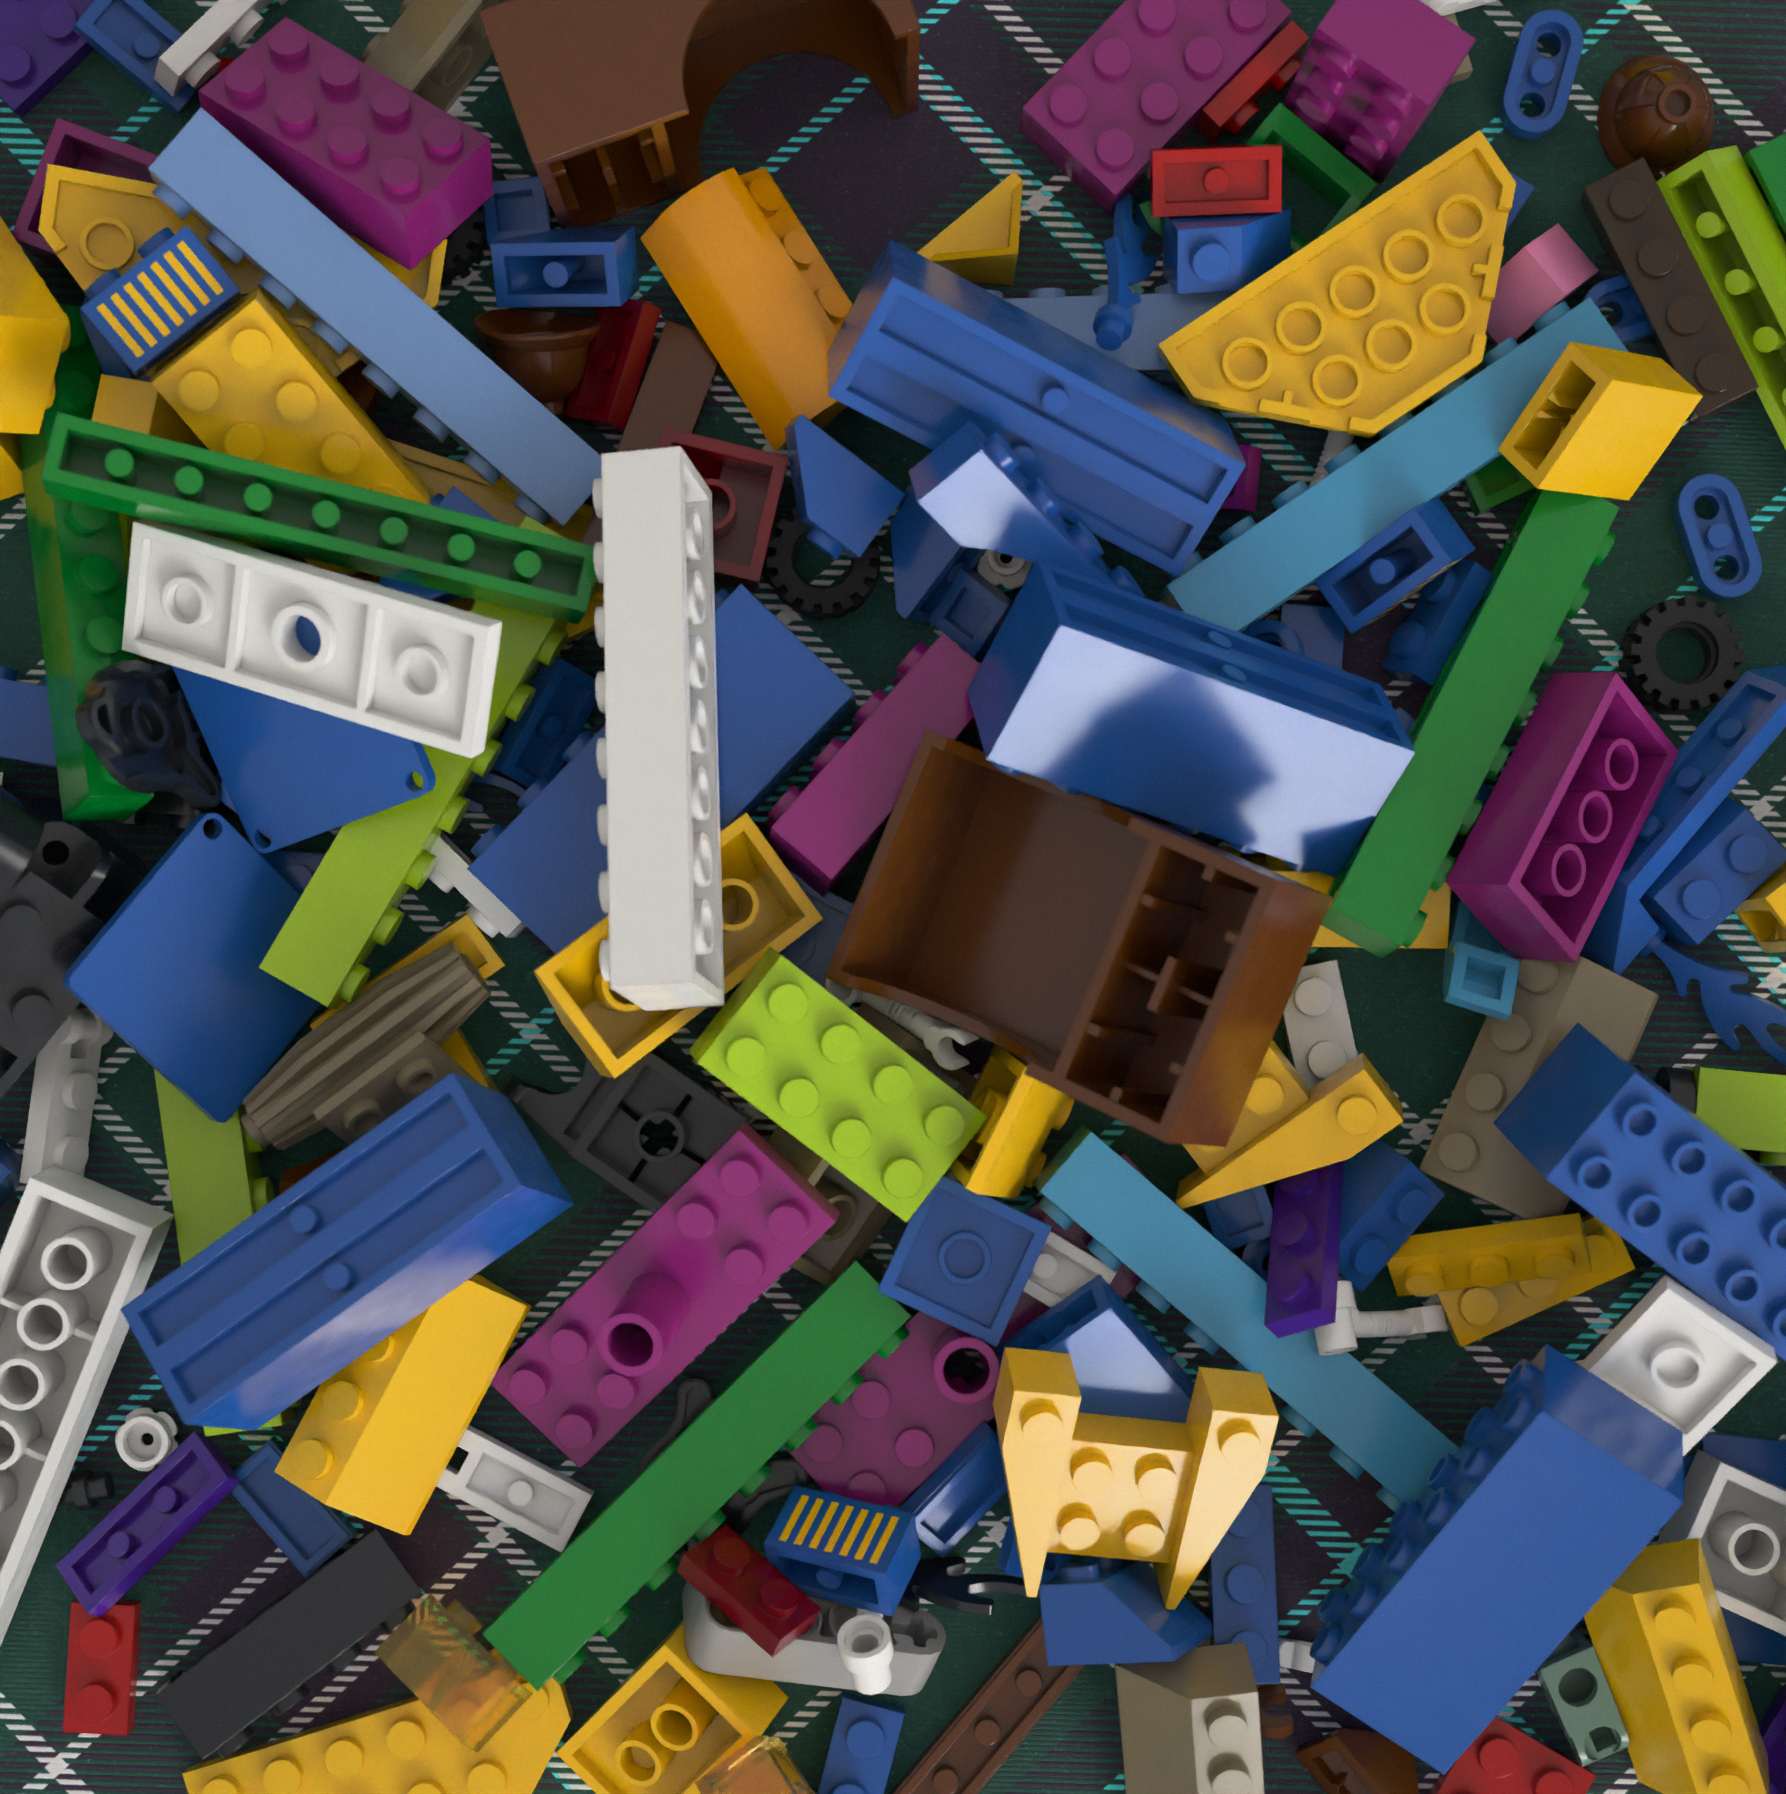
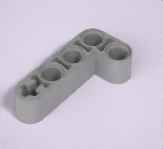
M686 1580L682 1592L686 1653L696 1666L711 1673L856 1690L852 1683L850 1671L841 1662L837 1635L839 1629L846 1621L857 1616V1607L807 1595L821 1608L815 1624L774 1657H771ZM897 1606L893 1616L883 1614V1621L886 1622L890 1629L893 1657L889 1663L892 1676L891 1682L880 1693L910 1696L920 1692L925 1686L945 1645L946 1633L939 1620L927 1611L919 1609L917 1612H912L903 1606Z

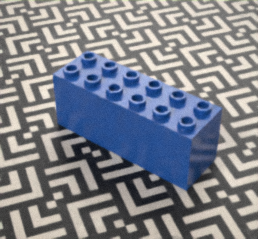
M890 238L827 352L828 396L932 450H935L970 420L987 438L995 432L998 433L1019 458L1021 465L1016 469L1030 483L1036 478H1040L1052 490L1063 507V510L1059 512L1061 517L1074 524L1081 522L1093 534L1176 577L1181 573L1246 467L1245 460L1226 418L1201 405L1192 404L1185 396Z
M1037 559L967 689L986 759L1000 770L1012 775H1021L1025 772L1050 781L1055 787L1065 793L1081 795L1084 792L1107 800L1112 805L1139 815L1143 812L1167 820L1169 824L1181 832L1191 835L1202 832L1223 839L1227 844L1240 852L1253 854L1258 851L1281 859L1286 865L1299 872L1308 873L1311 870H1315L1335 878L1341 872L1416 753L1381 684Z
M742 584L731 595L725 589L715 594L720 830L743 813L747 812L751 816L856 707L855 692ZM606 725L596 735L588 729L576 738L562 755V758L568 764L556 777L549 782L543 776L533 783L516 803L523 811L506 828L499 824L494 825L478 840L471 850L477 859L467 869L555 954L609 914L604 913L601 908L598 888L601 872L608 871V845L604 846L601 843L597 822L599 806L607 804V779H602L600 776L596 756L598 739L606 738Z
M1577 1022L1493 1124L1545 1179L1716 1309L1774 1347L1775 1353L1786 1361V1184Z
M452 1072L122 1307L121 1311L185 1425L255 1431L574 1205V1202L509 1097Z
M1545 1344L1531 1363L1526 1359H1522L1516 1364L1504 1383L1502 1389L1504 1395L1492 1410L1487 1406H1483L1474 1415L1465 1431L1464 1444L1454 1456L1445 1452L1437 1460L1427 1477L1426 1490L1416 1501L1409 1497L1399 1506L1390 1522V1533L1380 1545L1371 1542L1366 1546L1354 1565L1352 1571L1354 1577L1344 1589L1334 1586L1328 1592L1316 1616L1322 1624L1321 1630L1310 1649V1656L1315 1659L1310 1688L1442 1774H1445L1684 1503L1683 1432L1548 1344Z

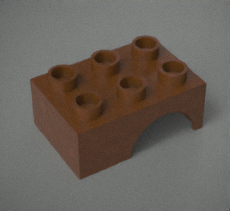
M504 0L505 2L479 11L532 162L560 228L595 226L685 194L704 182L700 163V143L704 123L710 108L721 91L732 79L754 64L769 58L787 54H812L834 59L853 68L873 84L889 106L894 119L918 111L921 27L911 0Z
M926 729L825 978L846 988L871 993L907 1005L970 1031L1004 1048L1028 1063L1025 1075L1165 1143L1227 1147L1332 897L1142 815H1137L1114 806L1109 801L1084 792L1081 795L1065 793L1055 787L1050 781L1025 772L1021 775L1006 773L986 759L984 749Z

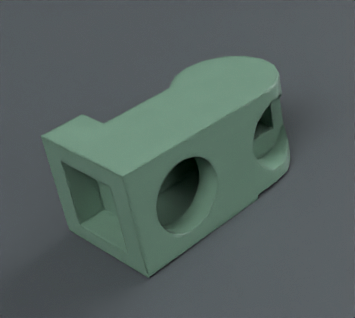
M1575 1626L1534 1674L1540 1682L1553 1714L1557 1716L1560 1728L1579 1765L1584 1767L1629 1747L1630 1742L1595 1649Z

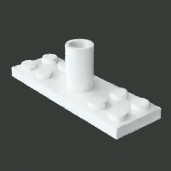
M148 519L133 522L122 650L468 758H473L484 752L502 626L501 621L386 588L374 581H362L197 531ZM299 616H304L311 620L319 631L321 646L317 656L304 650L297 639L296 623Z
M1665 1274L1584 1360L1574 1362L1682 1431L1684 1457L1777 1363L1774 1347Z

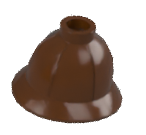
M1656 53L1634 58L1624 63L1612 74L1603 88L1597 113L1598 134L1603 150L1611 163L1619 170L1644 157L1656 181L1708 151L1715 123L1713 101L1709 89L1700 75L1687 63L1672 56Z
M536 309L490 310L480 313L473 319L472 323L479 335L491 344L494 363L554 415L565 412L563 399L576 389L582 379L587 363L588 343L594 339L601 329V324L594 319Z

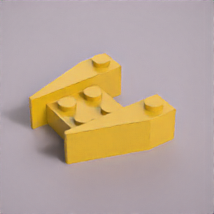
M1272 1039L1227 1147L1182 1144L1199 1168L1179 1181L1175 1202L1181 1209L1350 1159L1404 1121L1402 1104L1363 1052L1310 1089Z
M1005 1347L993 1400V1408L1017 1552L1027 1597L1037 1598L1046 1553L1051 1552L1152 1562L1165 1609L1175 1610L1265 1474L1279 1415L1263 1373L1199 1367L1185 1423L1079 1413L1081 1394L1069 1353Z

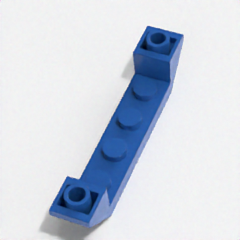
M1786 664L1746 670L1678 750L1679 754L1579 956L1621 975L1660 929L1639 899L1786 727Z

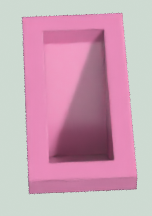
M1559 223L1523 247L1500 268L1495 298L1491 303L1485 334L1495 347L1510 337L1517 341L1533 327L1532 324L1538 318L1567 299L1599 271Z

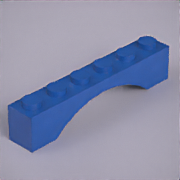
M970 420L908 471L917 502L960 546L994 550L1030 561L1034 564L1037 559L1138 596H1144L1137 582L1123 566L1118 565L1111 570L1100 558L1104 551L1097 539L1084 524L1078 522L1071 527L1059 514L1063 510L1061 503L1040 478H1036L1030 483L1016 469L1021 465V462L1013 449L998 433L995 432L987 438Z

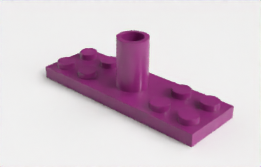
M745 1121L500 1365L491 1385L572 1462L581 1468L837 1221L841 1212Z
M1042 1195L1025 1211V1213L1051 1224L1053 1232L1095 1256L1086 1248L1094 1237L1076 1222L1066 1231L1037 1206L1045 1195ZM1123 1263L1117 1270L1110 1286L1123 1299L1142 1279ZM1023 1291L998 1345L1048 1311L1051 1307ZM917 1310L903 1324L911 1332L903 1343L885 1360L875 1352L857 1370L865 1378L859 1387L839 1406L829 1398L811 1416L819 1426L796 1450L791 1452L785 1445L783 1446L823 1490L832 1491L842 1497L863 1502L896 1507L934 1473L983 1421L988 1423L995 1417L993 1400L1000 1371L996 1346ZM973 1348L980 1352L979 1359L982 1367L971 1376H956L944 1367L947 1357L957 1349Z

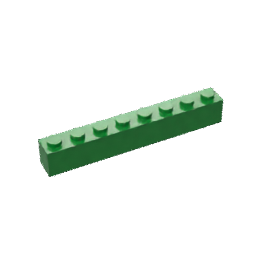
M59 304L69 318L71 337L67 350L60 353L54 375V402L50 408L45 409L39 434L17 433L62 816L63 820L66 821L128 820L154 797V793L133 792L117 782L99 761L94 750L83 740L78 731L75 718L76 708L83 702L88 683L96 672L123 660H137L136 654L122 650L127 578L119 514L115 511L49 496L46 494L41 481L57 412L92 421L101 378L99 361L80 316V308L82 306Z
M59 412L56 414L41 476L44 489L49 496L574 624H579L587 612L595 577L594 546Z
M1537 488L1530 493L1490 571L1494 574L1431 687L1407 734L1416 753L1337 878H1334L1327 892V895L1331 896L1332 899L1322 920V926L1381 959L1401 947V945L1408 948L1415 941L1427 918V913L1421 911L1420 907L1429 889L1436 892L1445 882L1454 865L1455 857L1449 855L1448 851L1457 833L1464 836L1470 830L1481 811L1483 802L1475 797L1484 779L1492 781L1508 757L1510 747L1503 744V741L1511 725L1513 724L1518 727L1525 720L1534 705L1537 693L1532 691L1530 687L1538 671L1545 673L1551 667L1563 646L1564 639L1558 637L1557 633L1565 617L1569 620L1573 619L1589 594L1591 587L1583 583L1591 565L1598 567L1606 558L1615 542L1617 534L1609 529L1620 507L1597 496Z
M857 1257L483 1632L482 1635L536 1691L551 1677L559 1685L568 1679L588 1657L580 1648L597 1631L605 1638H608L634 1611L627 1601L644 1584L652 1592L655 1591L680 1565V1562L673 1555L690 1538L699 1544L709 1537L727 1518L720 1508L737 1491L745 1499L749 1497L773 1472L766 1462L783 1445L793 1452L814 1432L819 1424L811 1416L829 1398L837 1406L844 1402L865 1379L857 1370L875 1352L885 1360L910 1335L911 1332L903 1324L911 1317V1311L902 1302L878 1292L877 1288L880 1280Z

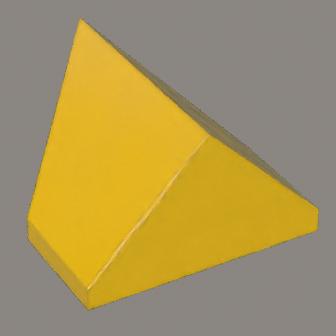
M1015 171L917 253L970 282L1012 286L1018 257L1023 180Z

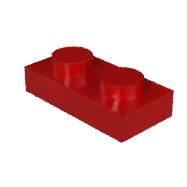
M1291 20L1202 109L1195 129L1213 146L1227 132L1234 138L1240 135L1260 113L1261 108L1256 103L1272 87L1280 94L1294 81L1302 63L1300 59L1310 37Z
M1280 144L1150 149V215L1152 217L1282 212V146Z
M77 1598L71 1602L63 1732L127 1736L134 1729L142 1601L119 1599L102 1617L87 1614Z

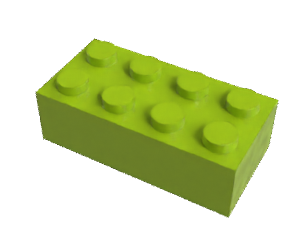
M771 947L767 949L725 1003V1006L721 1008L688 1050L702 1067L906 1223L988 1118L986 1114Z

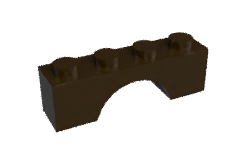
M1644 157L1585 187L1580 204L1607 258L1618 268L1637 300L1652 332L1660 357L1703 395L1688 417L1691 425L1751 396L1759 386Z

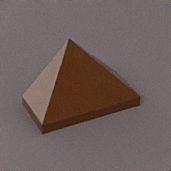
M1340 1728L1300 1745L1295 1752V1755L1327 1794H1419L1413 1754L1381 1733Z

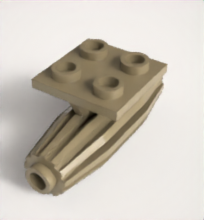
M454 942L381 978L360 994L352 1003H348L300 1039L247 1094L243 1100L247 1113L240 1118L244 1128L262 1148H266L272 1143L277 1149L283 1151L325 1128H328L347 1144L351 1145L452 1072L480 1084L440 1047L492 994L487 982L468 956Z

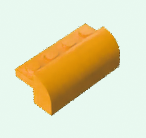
M734 167L700 183L672 203L640 239L773 450L776 452L787 447L784 428L793 417L802 414L820 429H823L843 409L849 407L828 396L827 352L853 304L766 167L742 175H738Z

